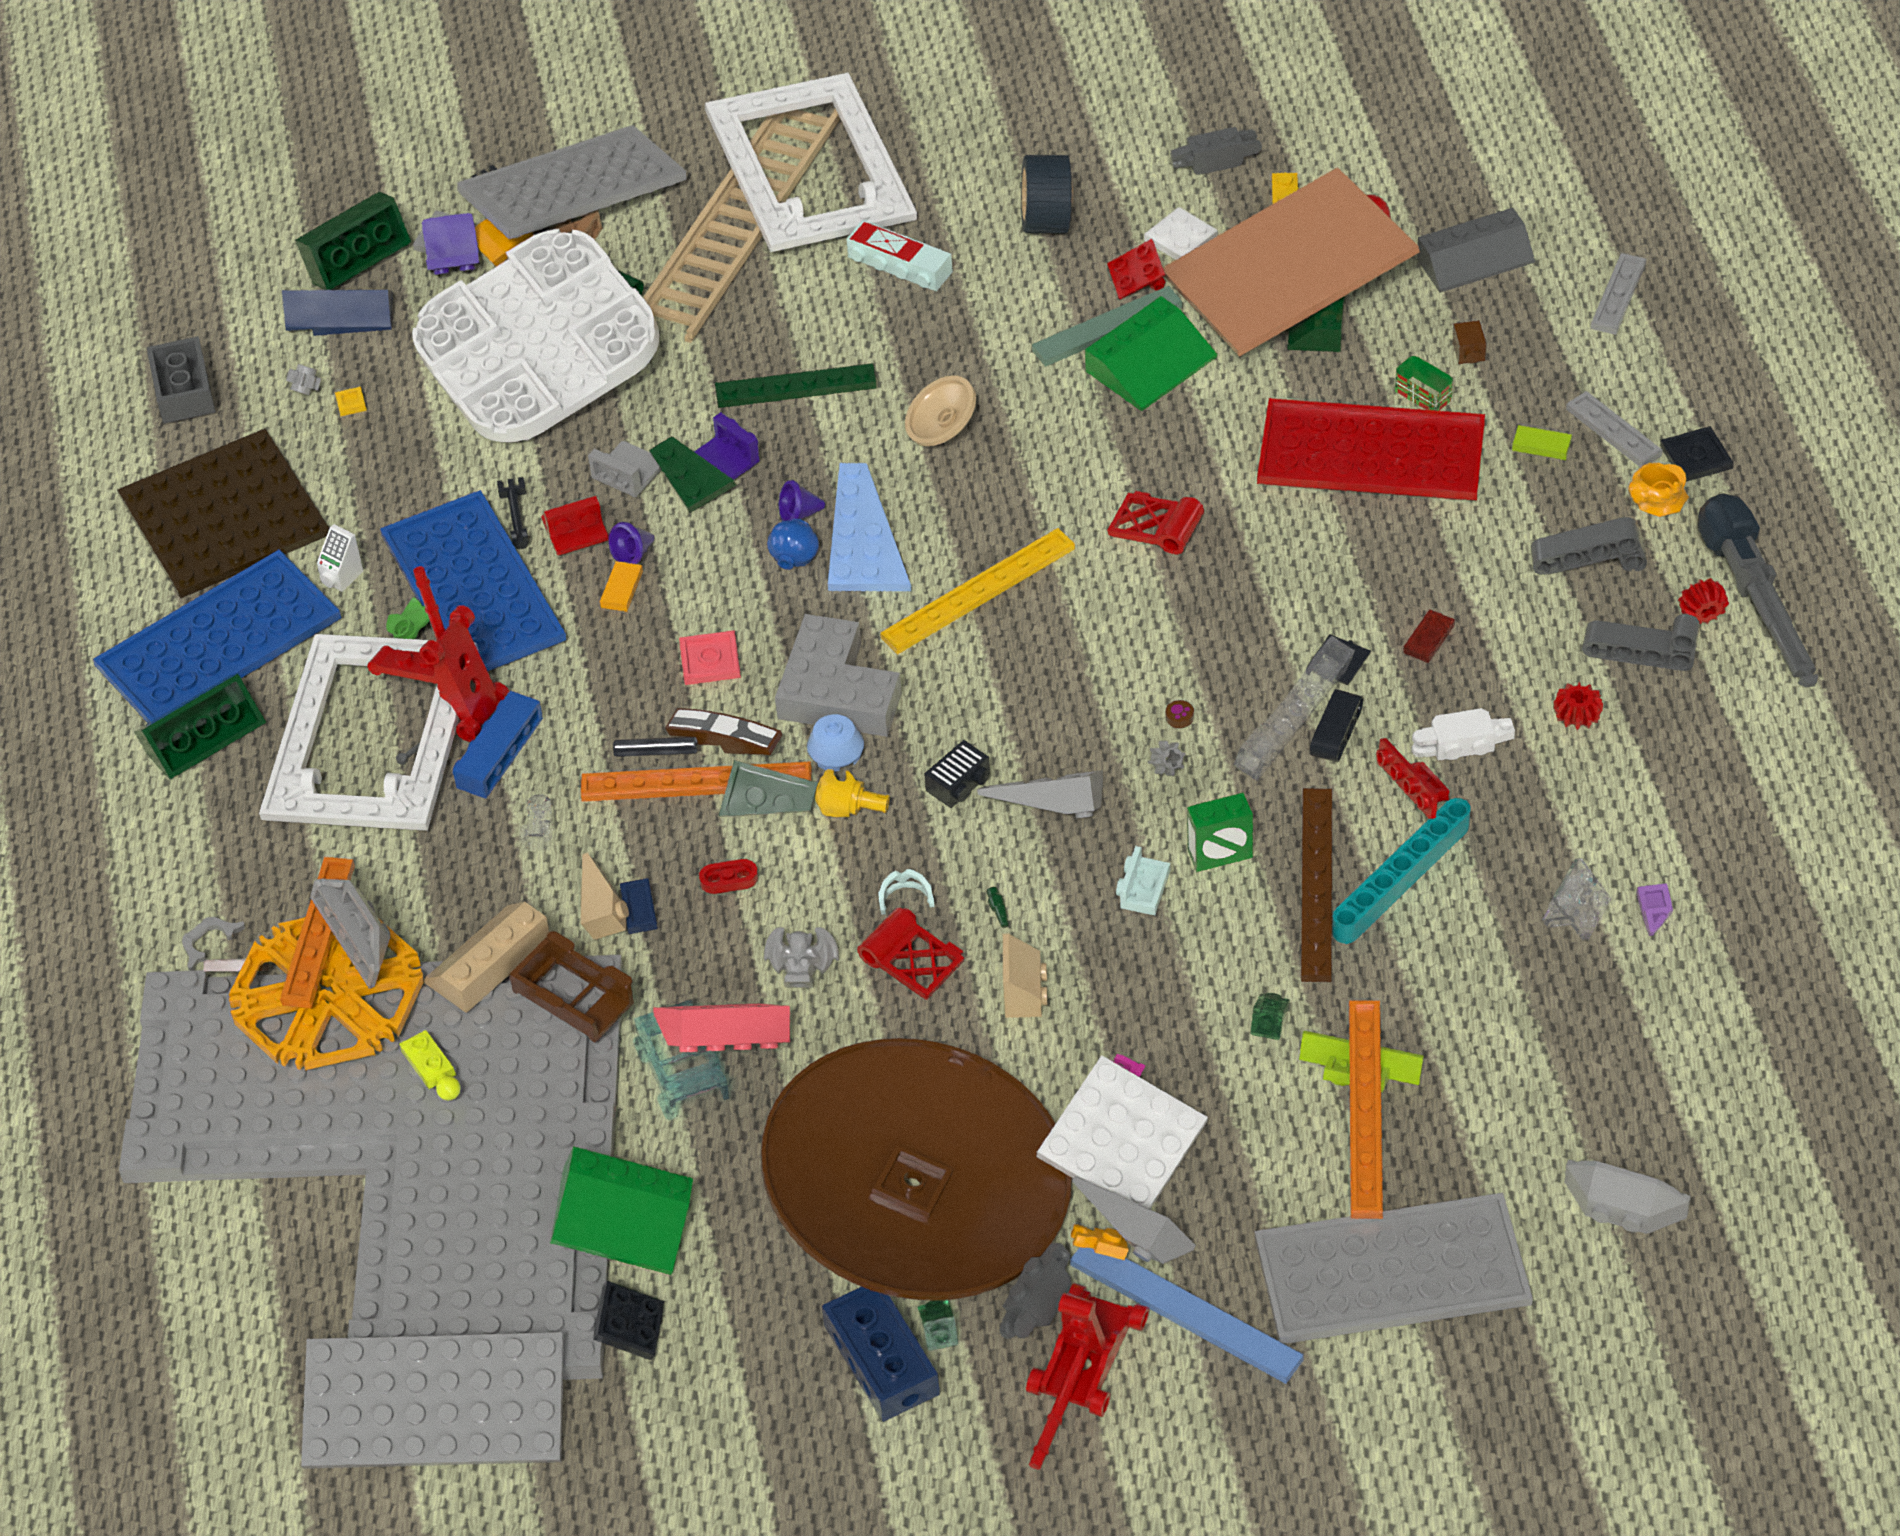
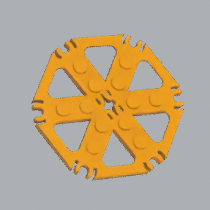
M305 918L278 923L279 928L275 926L271 928L274 938L266 939L263 935L259 936L261 945L254 941L229 992L231 1008L240 1007L231 1010L234 1024L277 1064L280 1059L282 1066L285 1067L292 1058H296L295 1064L297 1069L301 1070L304 1067L305 1070L372 1056L375 1055L374 1049L379 1052L382 1051V1045L379 1040L387 1038L390 1042H394L393 1032L399 1037L424 983L421 968L412 970L415 967L421 966L418 953L389 927L390 940L387 947L397 957L383 960L375 987L370 989L334 935L319 982L322 986H331L332 992L326 989L321 990L319 984L312 1008L282 1006L280 997L285 982L250 989V986L259 967L265 962L275 963L283 972L288 974L297 946V939L300 936ZM392 989L404 991L397 1011L390 1019L383 1018L361 998V996ZM297 1011L284 1040L279 1044L272 1042L256 1027L260 1019ZM331 1015L358 1039L356 1045L350 1048L328 1053H319L316 1050Z

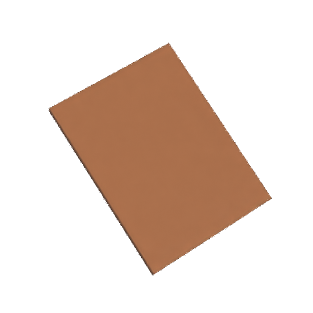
M1337 167L1164 266L1163 269L1166 274L1164 277L1240 357L1413 257L1420 251L1418 245Z

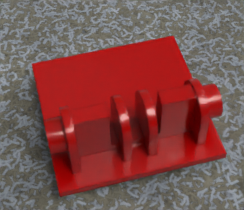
M1153 239L1144 242L1107 263L1119 299L1127 297L1148 284L1155 291L1164 288L1165 279L1163 276L1166 274Z

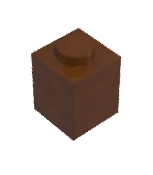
M1480 320L1454 323L1452 343L1458 364L1485 361L1486 340Z

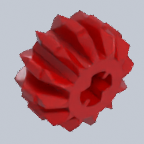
M1712 578L1706 581L1699 579L1696 584H1690L1689 589L1681 591L1682 596L1678 599L1682 614L1696 617L1699 620V624L1702 622L1708 624L1713 619L1718 620L1717 616L1726 612L1725 608L1729 605L1724 587L1720 585L1719 581H1713Z
M1579 681L1576 686L1567 683L1565 689L1558 690L1553 709H1555L1557 721H1564L1566 728L1570 725H1575L1578 730L1583 725L1589 729L1592 723H1598L1600 714L1603 711V702L1599 690H1593L1591 684L1582 686Z

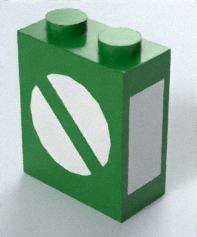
M1244 792L1187 807V849L1196 872L1253 858V813Z

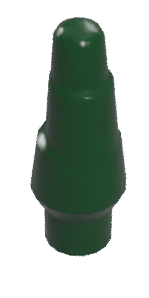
M990 887L986 891L988 904L992 911L995 912L1000 926L1006 928L1009 923L1004 898L999 894L997 887Z

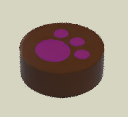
M1176 700L1169 703L1165 710L1166 722L1174 728L1188 727L1194 720L1193 706L1184 700Z

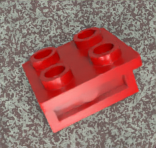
M596 496L544 511V514L541 516L557 555H563L609 540L608 533L602 522L600 505Z

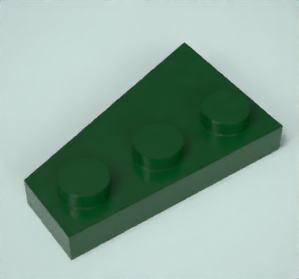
M673 436L649 449L653 459L689 513L736 486L732 478Z

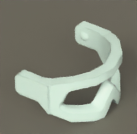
M906 869L903 873L897 871L890 873L882 882L878 892L881 915L886 914L884 903L888 895L903 887L922 891L928 898L929 907H934L931 884L928 883L923 875L911 869ZM909 878H913V879L918 880L920 883H922V885L919 884V883H916V882H914V881H907V880H908ZM894 880L898 881V883L892 884L889 888H887L889 884L892 883Z

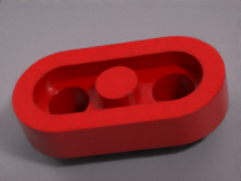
M748 859L706 865L699 872L700 886L705 892L710 894L751 888L758 881L757 866Z

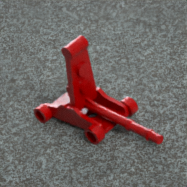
M419 566L414 568L413 573L436 641L428 640L419 652L394 650L390 646L385 645L368 662L367 668L374 675L384 673L438 684L437 688L440 691V697L452 706L461 720L456 726V733L461 739L471 742L479 735L481 726L494 712L498 703L504 700L510 691L504 684L492 682L468 631V628L475 621L472 610L463 605L457 606L450 614L449 626L445 630L439 613V606L436 604L430 587V579L427 578L424 567ZM471 680L474 682L476 686L474 692H472L470 688Z
M1076 1283L1072 1284L1068 1293H1063L1058 1305V1311L1061 1312L1062 1330L1058 1335L1046 1371L1034 1367L1026 1384V1392L1037 1396L1044 1393L1056 1397L1052 1410L1046 1417L1047 1422L1038 1443L1033 1448L1034 1452L1028 1464L1031 1468L1041 1469L1045 1457L1049 1454L1048 1450L1058 1426L1062 1423V1417L1069 1402L1089 1408V1413L1099 1417L1105 1415L1111 1394L1101 1390L1128 1329L1143 1331L1148 1320L1149 1307L1136 1303L1134 1306L1128 1305L1126 1308L1093 1297L1091 1292L1087 1291V1287ZM1089 1359L1091 1366L1087 1370H1083L1086 1360Z

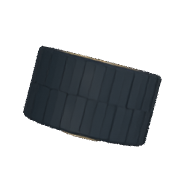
M1067 155L1024 156L1021 174V218L1025 233H1067L1069 231L1071 207L1073 205V182L1071 180L1070 159Z

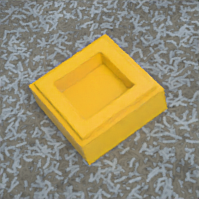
M361 387L335 392L340 416L367 411Z

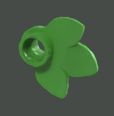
M413 597L401 615L391 614L388 616L387 631L393 634L394 638L416 639L419 630L429 622L428 614L425 612V605L423 606Z

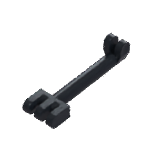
M518 477V485L514 486L513 478L507 479L509 487H504L503 481L499 480L497 481L499 498H508L513 530L510 531L512 544L518 550L525 549L529 540L527 528L523 526L519 496L526 494L524 477Z

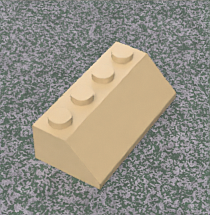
M526 902L507 905L423 979L424 983L467 1013L507 978L547 937L549 928L546 916Z

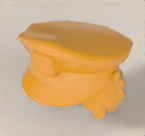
M1647 463L1634 473L1632 482L1628 486L1633 502L1638 504L1639 509L1658 517L1680 512L1689 498L1684 489L1686 473L1681 467L1674 464Z

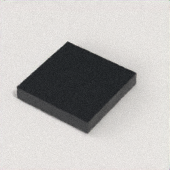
M1711 426L1660 440V447L1670 464L1681 467L1686 473V482L1733 469L1734 462Z

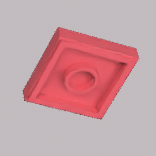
M735 630L679 638L685 685L741 678Z

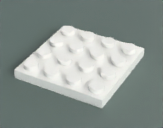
M1101 1055L1037 1151L1036 1157L1073 1179L1075 1176L1151 1209L1207 1123L1208 1117Z

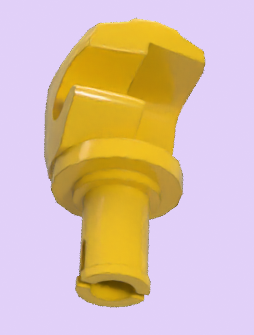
M827 769L817 785L815 800L821 813L825 816L850 817L851 814L857 815L861 808L887 813L890 795L865 791L864 782L856 781L848 770L846 771L845 781H838L834 775V770Z

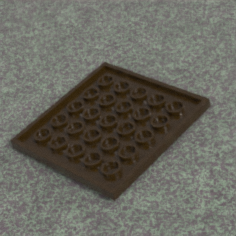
M265 428L117 489L121 501L180 599L235 576L277 550H280L285 555L327 537L329 531L328 525Z

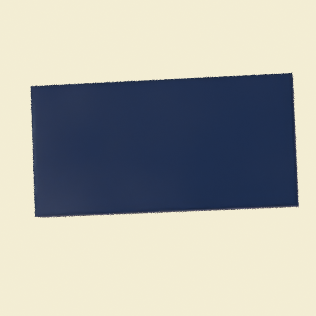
M649 879L619 883L622 900L627 904L629 916L626 918L628 934L658 929Z

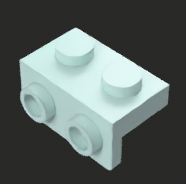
M1135 846L1132 856H1127L1124 866V873L1126 874L1124 879L1120 878L1118 881L1116 895L1120 896L1121 909L1155 915L1170 873V863L1142 857V847Z

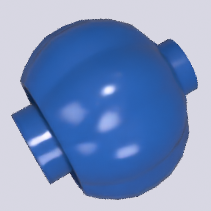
M785 520L773 527L768 537L767 548L781 568L790 570L793 567L805 566L812 561L818 552L819 540L816 533L804 520Z

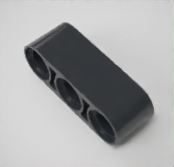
M1338 689L1333 691L1313 735L1309 752L1311 756L1337 763L1340 761L1361 714L1364 702L1363 696Z

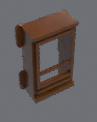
M550 931L547 937L509 974L513 993H519L584 1033L589 1037V1040L596 1043L634 1004L631 988L632 978L614 966L602 968L574 951V942L556 931ZM556 963L589 983L570 1004L565 1003L562 998L549 990L536 985ZM593 987L604 992L601 998L585 1014L574 1008Z

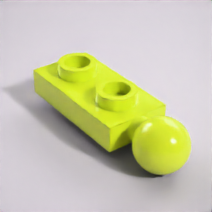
M426 1030L399 1044L401 1052L428 1089L436 1086L438 1096L448 1101L455 1099L459 1095L461 1086L459 1081L454 1078L456 1076L454 1067Z

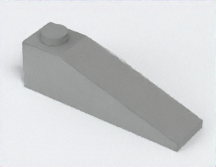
M1103 770L1067 774L1057 777V780L1046 777L1031 780L1029 783L1018 781L981 787L977 791L980 796L1063 814L1075 813L1076 818L1093 816L1092 811L1101 808Z
M1075 1176L1072 1180L1079 1190L1134 1248L1132 1253L1143 1261L1149 1262L1150 1259H1153L1163 1264L1187 1254L1195 1248L1196 1245L1168 1217Z

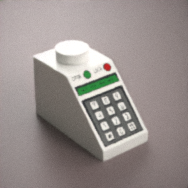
M335 524L328 531L317 561L320 580L325 586L329 588L334 587L343 592L363 572L355 534Z

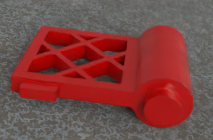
M1135 491L1134 494L1128 493L1107 532L1109 536L1159 545L1164 551L1178 555L1184 551L1202 518L1204 507L1198 499L1193 497H1184L1177 502L1151 497L1150 493ZM1132 503L1144 506L1133 512L1129 510ZM1159 509L1168 510L1167 513L1157 517L1153 513ZM1149 514L1151 519L1139 524L1137 523V518ZM1129 521L1133 524L1132 527L1127 529L1118 528L1121 524ZM1153 526L1158 528L1155 535L1143 532V530Z
M898 907L857 947V953L866 964L873 968L880 967L920 997L927 1000L964 962L963 950L950 941L947 944L943 943L916 923L917 919L912 911L907 908ZM917 937H920L928 943L929 949L912 950L911 943ZM934 956H947L953 962L949 966L935 967ZM930 957L931 967L914 968L913 958ZM909 958L910 969H897L892 963L896 959ZM932 975L933 982L926 989L916 982V976Z

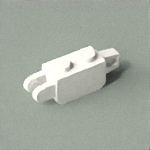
M1482 708L1438 715L1432 720L1431 727L1413 732L1412 741L1414 744L1412 746V753L1415 757L1422 758L1436 756L1437 760H1454L1459 757L1475 754L1484 755L1488 752H1493L1495 744L1514 739L1515 729L1511 718L1491 719L1489 712Z

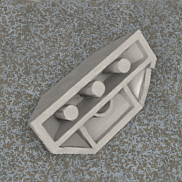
M314 880L310 898L368 988L375 987L390 940L388 927L380 922L375 914L373 904L365 899L361 891L350 880Z
M1567 1161L1564 1182L1585 1216L1591 1217L1597 1222H1608L1621 1226L1630 1232L1648 1234L1687 1218L1691 1196L1680 1193L1676 1188L1659 1179L1599 1161Z

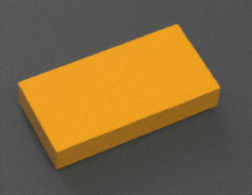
M615 562L600 599L601 608L628 611L643 573L642 565Z

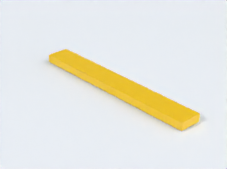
M1056 528L880 632L881 639L898 655L1075 550V543L1059 528Z

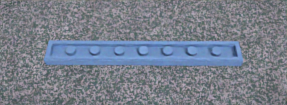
M1079 1247L1070 1259V1266L1139 1304L1149 1307L1150 1310L1287 1384L1303 1362V1354L1127 1258L1121 1260L1095 1253L1092 1248Z

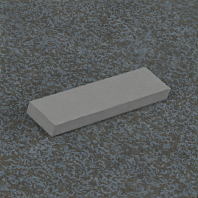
M1624 253L1620 254L1591 322V329L1617 335L1646 266V258Z
M1585 391L1567 403V411L1640 468L1662 456L1663 450L1589 392Z

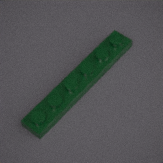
M873 363L715 383L718 408L877 389Z

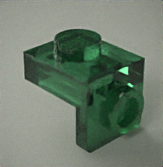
M1276 993L1260 994L1253 1007L1250 1034L1279 1040L1283 1021L1289 1010L1290 999L1282 998L1281 995Z
M932 1300L925 1305L917 1306L925 1335L926 1347L929 1351L958 1345L955 1318L949 1300Z

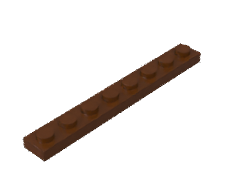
M1303 788L1301 982H1331L1332 789Z

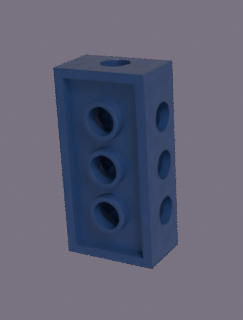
M859 1287L822 1305L824 1327L882 1422L940 1395L938 1373L889 1295Z

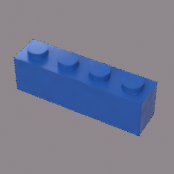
M510 691L504 700L498 703L492 717L484 722L479 735L469 743L466 753L461 760L456 761L452 773L457 789L485 799L489 796L542 721L540 701Z

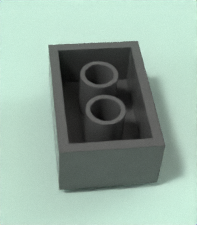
M199 336L146 347L163 424L216 412Z

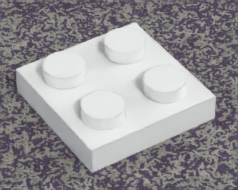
M1178 207L1144 234V241L1153 239L1158 250L1177 260L1217 237L1218 230Z

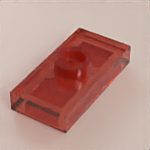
M1429 609L1403 646V653L1429 663L1455 626V619Z

